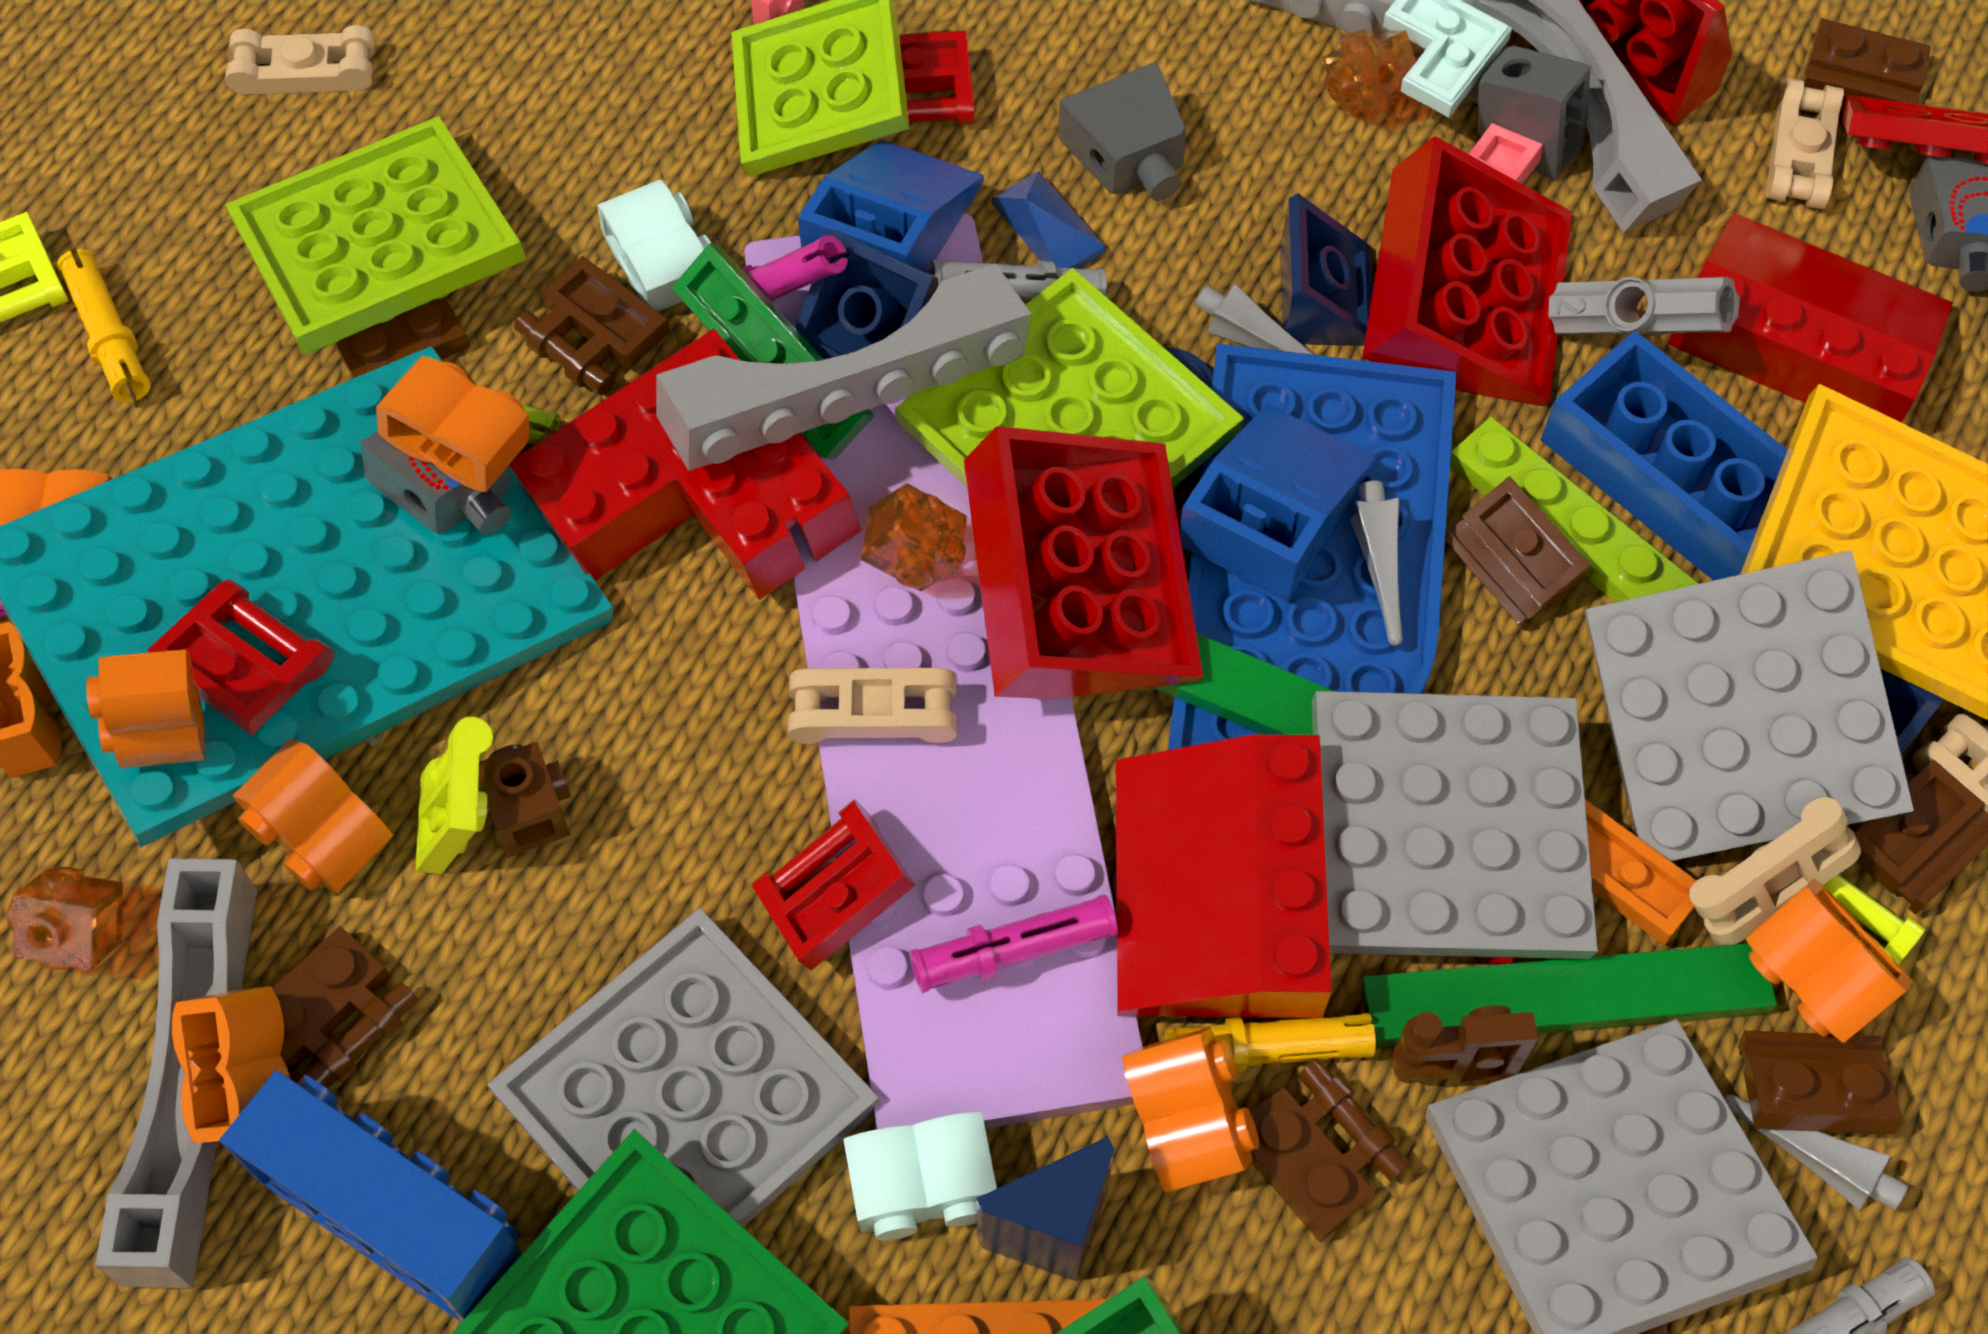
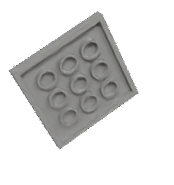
M1852 550L1584 610L1635 835L1669 861L1774 840L1802 821L1801 813L1804 807L1817 798L1828 797L1838 801L1847 817L1848 825L1914 811Z
M1315 692L1312 699L1313 735H1320L1330 953L1591 959L1598 952L1576 698Z
M701 908L696 910L487 1084L496 1099L577 1191L582 1188L631 1131L635 1129L743 1227L874 1112V1106L880 1102L879 1097Z
M1677 1019L1427 1105L1425 1119L1534 1334H1638L1810 1271L1817 1261L1816 1253Z

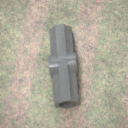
M1626 277L1618 281L1558 283L1555 292L1549 296L1548 317L1552 320L1555 333L1559 335L1631 334L1634 330L1639 334L1654 337L1666 333L1731 332L1732 325L1739 315L1740 296L1736 292L1734 279L1728 277L1656 280ZM1646 295L1648 301L1647 310L1643 317L1639 319L1637 312L1638 304L1642 297Z

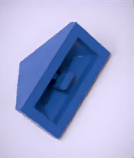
M1039 171L992 196V205L1040 261H1052L1058 268L1073 267L1079 269L1105 254V246Z

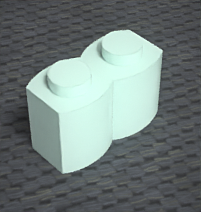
M660 179L598 204L597 208L602 233L619 265L626 272L637 297L657 312L683 302L671 287L710 243L706 235L697 237L690 227L693 224V219L683 195L680 192L672 194L666 184Z
M982 1112L953 1114L923 1121L915 1125L871 1130L843 1139L861 1233L875 1232L877 1240H895L913 1235L918 1231L917 1223L929 1219L944 1218L946 1226L949 1227L977 1223L976 1198L997 1189Z

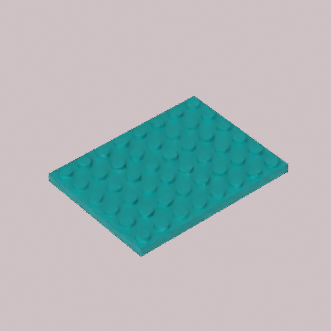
M432 346L0 526V604L18 631L27 651L140 848L237 802L232 795L289 739L308 744L323 759L329 758L613 621V607L590 573L585 575L521 488L509 466V490L501 499L510 508L511 515L502 528L490 535L481 534L467 518L443 533L432 532L371 485L365 478L360 441L378 431L376 406L421 356L442 362ZM231 579L244 587L249 592V600L305 639L317 638L333 649L334 657L326 672L317 680L308 681L253 735L201 700L205 723L206 761L120 769L114 752H102L98 718H91L86 690L87 677L99 676L98 657L148 653L147 649L224 580ZM235 621L221 623L226 629L279 666L288 659Z

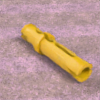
M77 249V254L83 268H78L71 251H68L59 258L57 269L66 283L89 336L87 341L89 354L94 363L102 366L114 399L119 402H131L124 385L129 382L136 400H139L147 395L151 388V383L136 355L138 351L137 340L132 330L123 326L97 267V261L93 253L86 249Z
M1369 1013L1345 1015L1343 1017L1278 1020L1276 1022L1243 1023L1241 1017L1227 1018L1224 1025L1209 1026L1216 1041L1224 1039L1228 1043L1234 1057L1237 1073L1246 1072L1247 1066L1269 1063H1293L1335 1058L1374 1057L1376 1047L1374 1024H1371L1372 1017ZM1208 1027L1166 1028L1165 1040Z

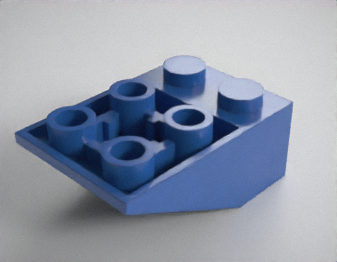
M879 140L823 178L798 216L801 248L817 241L822 236L830 235L832 230H837L927 272L928 263L931 259L938 257L982 186L984 175L884 140Z
M1266 404L1214 458L1183 505L1179 531L1182 547L1289 602L1358 491L1359 485L1362 484L1371 470L1376 457Z

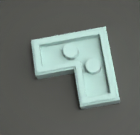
M1395 0L1385 13L1383 27L1426 49L1403 78L1401 92L1450 118L1509 41L1512 27L1461 0Z

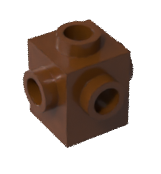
M537 741L525 746L509 745L493 752L488 759L479 761L478 778L481 787L478 788V791L486 792L487 815L483 828L495 825L508 858L571 835L559 801L571 797L558 760L545 764Z

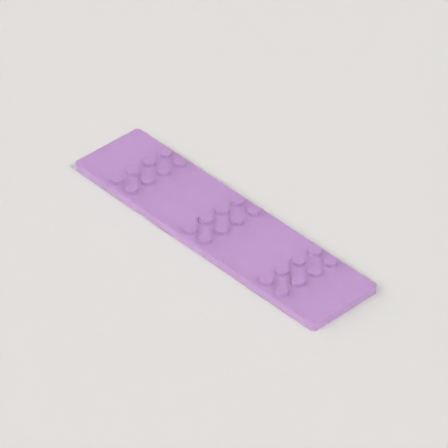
M968 214L962 216L936 259L939 261L983 263L975 221L972 216ZM800 235L750 242L744 250L746 266H762L800 249ZM811 284L774 301L776 308L794 327ZM911 395L893 404H882L870 408L869 410L875 416L836 459H824L805 436L800 433L849 493L862 529L854 537L815 562L808 552L798 524L796 523L789 528L805 566V570L794 576V584L807 669L946 668L952 670L957 675V696L951 700V711L957 716V736L952 741L930 743L920 738H825L822 742H818L831 826L841 819L839 811L852 800H857L876 822L879 832L916 885L848 940L870 1086L880 1101L874 1106L877 1129L915 1125L938 1117L968 1112H982L986 1129L1133 1105L1134 1102L1127 1083L1122 1056L1131 1050L1142 1047L1136 1016H1117V936L1112 938L1106 937L1058 951L1051 955L1041 956L997 969L996 977L984 981L977 975L929 989L925 993H921L911 965L910 950H920L967 936V929L974 926L982 925L984 930L1030 918L1040 913L1054 911L1095 899L1103 894L1108 897L1115 914L1072 698L1052 700L994 696L968 490L965 485L896 422L895 407ZM827 697L821 701V709H839V697ZM906 697L905 709H925V700L920 697ZM854 841V842H853L851 845H849L845 850H843L839 855H837V856H836V859H837L841 854H843L846 850H848L852 845H854L857 841Z

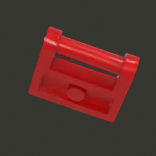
M951 31L899 35L905 92L954 90L955 97L906 100L909 123L957 120V125L974 124V102L967 32Z
M231 579L224 580L147 649L148 653L187 649L192 664L195 686L198 688L201 700L251 735L308 681L312 682L320 678L329 668L334 657L333 649L319 639H305L249 600V592ZM235 621L288 659L279 666L226 629L221 623Z
M855 799L839 811L840 820L774 874L766 871L752 883L753 889L797 960L811 971L916 886L879 832L876 822ZM854 841H857V842H856L854 845H852L848 850H846V851H845L843 854H841L837 859H835L831 864H829V865H828L826 868H824L820 873H818V874H817L815 877H813L809 882H807V883H806L804 886H802L798 891H796L792 896L790 895L793 891H795L798 887H800L804 882H806L810 877H812V876H813L815 873H817L821 868H823V867H824L826 864H828L832 859H834V858H835L837 855H839L843 850H845L849 845H851Z

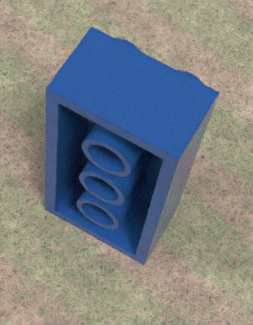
M1635 330L1554 401L1541 437V441L1713 581L1740 575L1788 450Z
M275 1070L219 1141L257 1182L461 1323L523 1254L515 1242L520 1233L505 1221L508 1214L496 1203L476 1190H473L465 1199L464 1195L448 1182L451 1177L450 1174L426 1155L416 1151L408 1160V1156L391 1143L394 1137L384 1127L363 1113H359L353 1120L346 1112L336 1106L339 1101L338 1098L311 1077L304 1075L296 1084Z

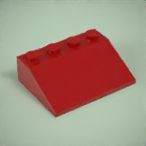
M1579 0L1590 18L1596 23L1599 31L1616 56L1625 65L1630 76L1649 104L1670 125H1676L1718 92L1732 56L1725 7L1718 0Z
M1433 136L1392 169L1362 358L1370 362L1455 371V390L1537 406H1543L1550 402L1558 334L1555 333L1552 320L1548 317L1549 296L1555 292L1558 283H1564L1572 211L1444 140Z
M1733 212L1698 278L1728 277L1734 279L1736 292L1740 296L1738 318L1734 321L1731 332L1672 333L1667 345L1806 403L1809 394L1821 384L1902 423L1916 400L1932 364L1954 302Z
M996 426L964 459L994 696L1053 700L1193 683L1202 679L1203 673L1165 443Z
M1252 734L1116 760L1117 1016L1323 1018L1331 995L1320 735Z

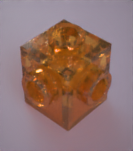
M1372 29L1360 30L1340 39L1341 48L1322 57L1327 71L1325 77L1326 87L1331 98L1338 104L1339 110L1362 111L1364 117L1381 114L1396 106L1394 98L1404 94L1401 92L1402 80L1416 63L1406 30L1376 31L1374 33Z
M906 483L869 508L861 561L894 577L900 584L922 592L946 576H951L960 568L966 553V545L963 542L967 515L943 503L938 497L927 494Z
M54 867L44 870L15 893L10 902L7 923L9 929L13 931V957L40 961L42 966L54 970L72 968L93 970L122 943L123 882L84 876L83 871L73 867Z

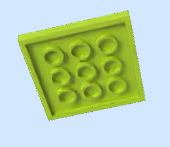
M439 116L225 204L239 235L303 356L320 348L331 346L341 339L376 324L387 322L395 316L427 302L443 298L451 292L483 278L499 274L505 269L526 260L518 237Z
M1073 267L1026 304V307L1031 312V320L1024 356L1018 357L1003 366H992L963 376L951 384H940L916 392L895 407L896 422L966 487L964 459L996 426L1165 443L1172 488H1174L1242 430L1244 420L1237 411Z

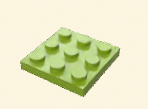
M830 0L731 32L740 160L749 177L910 129L895 0Z

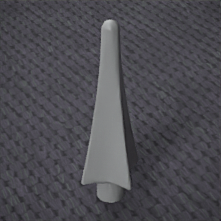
M1236 284L1233 285L1227 296L1222 295L1207 285L1195 302L1196 307L1213 316V320L1207 330L1211 334L1252 348L1314 355L1269 317Z
M1368 481L1359 485L1360 501L1355 502L1358 512L1349 519L1364 554L1376 590L1388 642L1392 646H1397L1403 640L1398 588L1399 498L1386 500L1383 483L1381 481Z
M1729 1094L1723 1097L1735 1116L1754 1127L1749 1102ZM1757 1129L1822 1178L1859 1211L1869 1196L1896 1210L1908 1188V1185L1882 1172L1891 1157L1889 1155L1840 1140L1819 1131Z

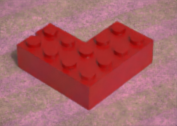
M714 328L526 450L509 464L521 488L585 575L590 573L594 581L691 516H694L754 595L760 600L805 570L793 536L789 531V528L793 525L798 524L808 552L815 562L862 531L849 493L800 433L793 435L783 442L769 443L737 454L728 461L711 463L688 471L657 418L656 375L715 355L740 360Z

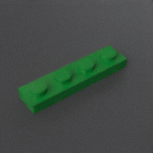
M709 243L671 287L709 331L714 328L741 361L789 364L824 360L721 246ZM867 409L850 415L841 422L827 423L801 433L824 459H836L875 415Z

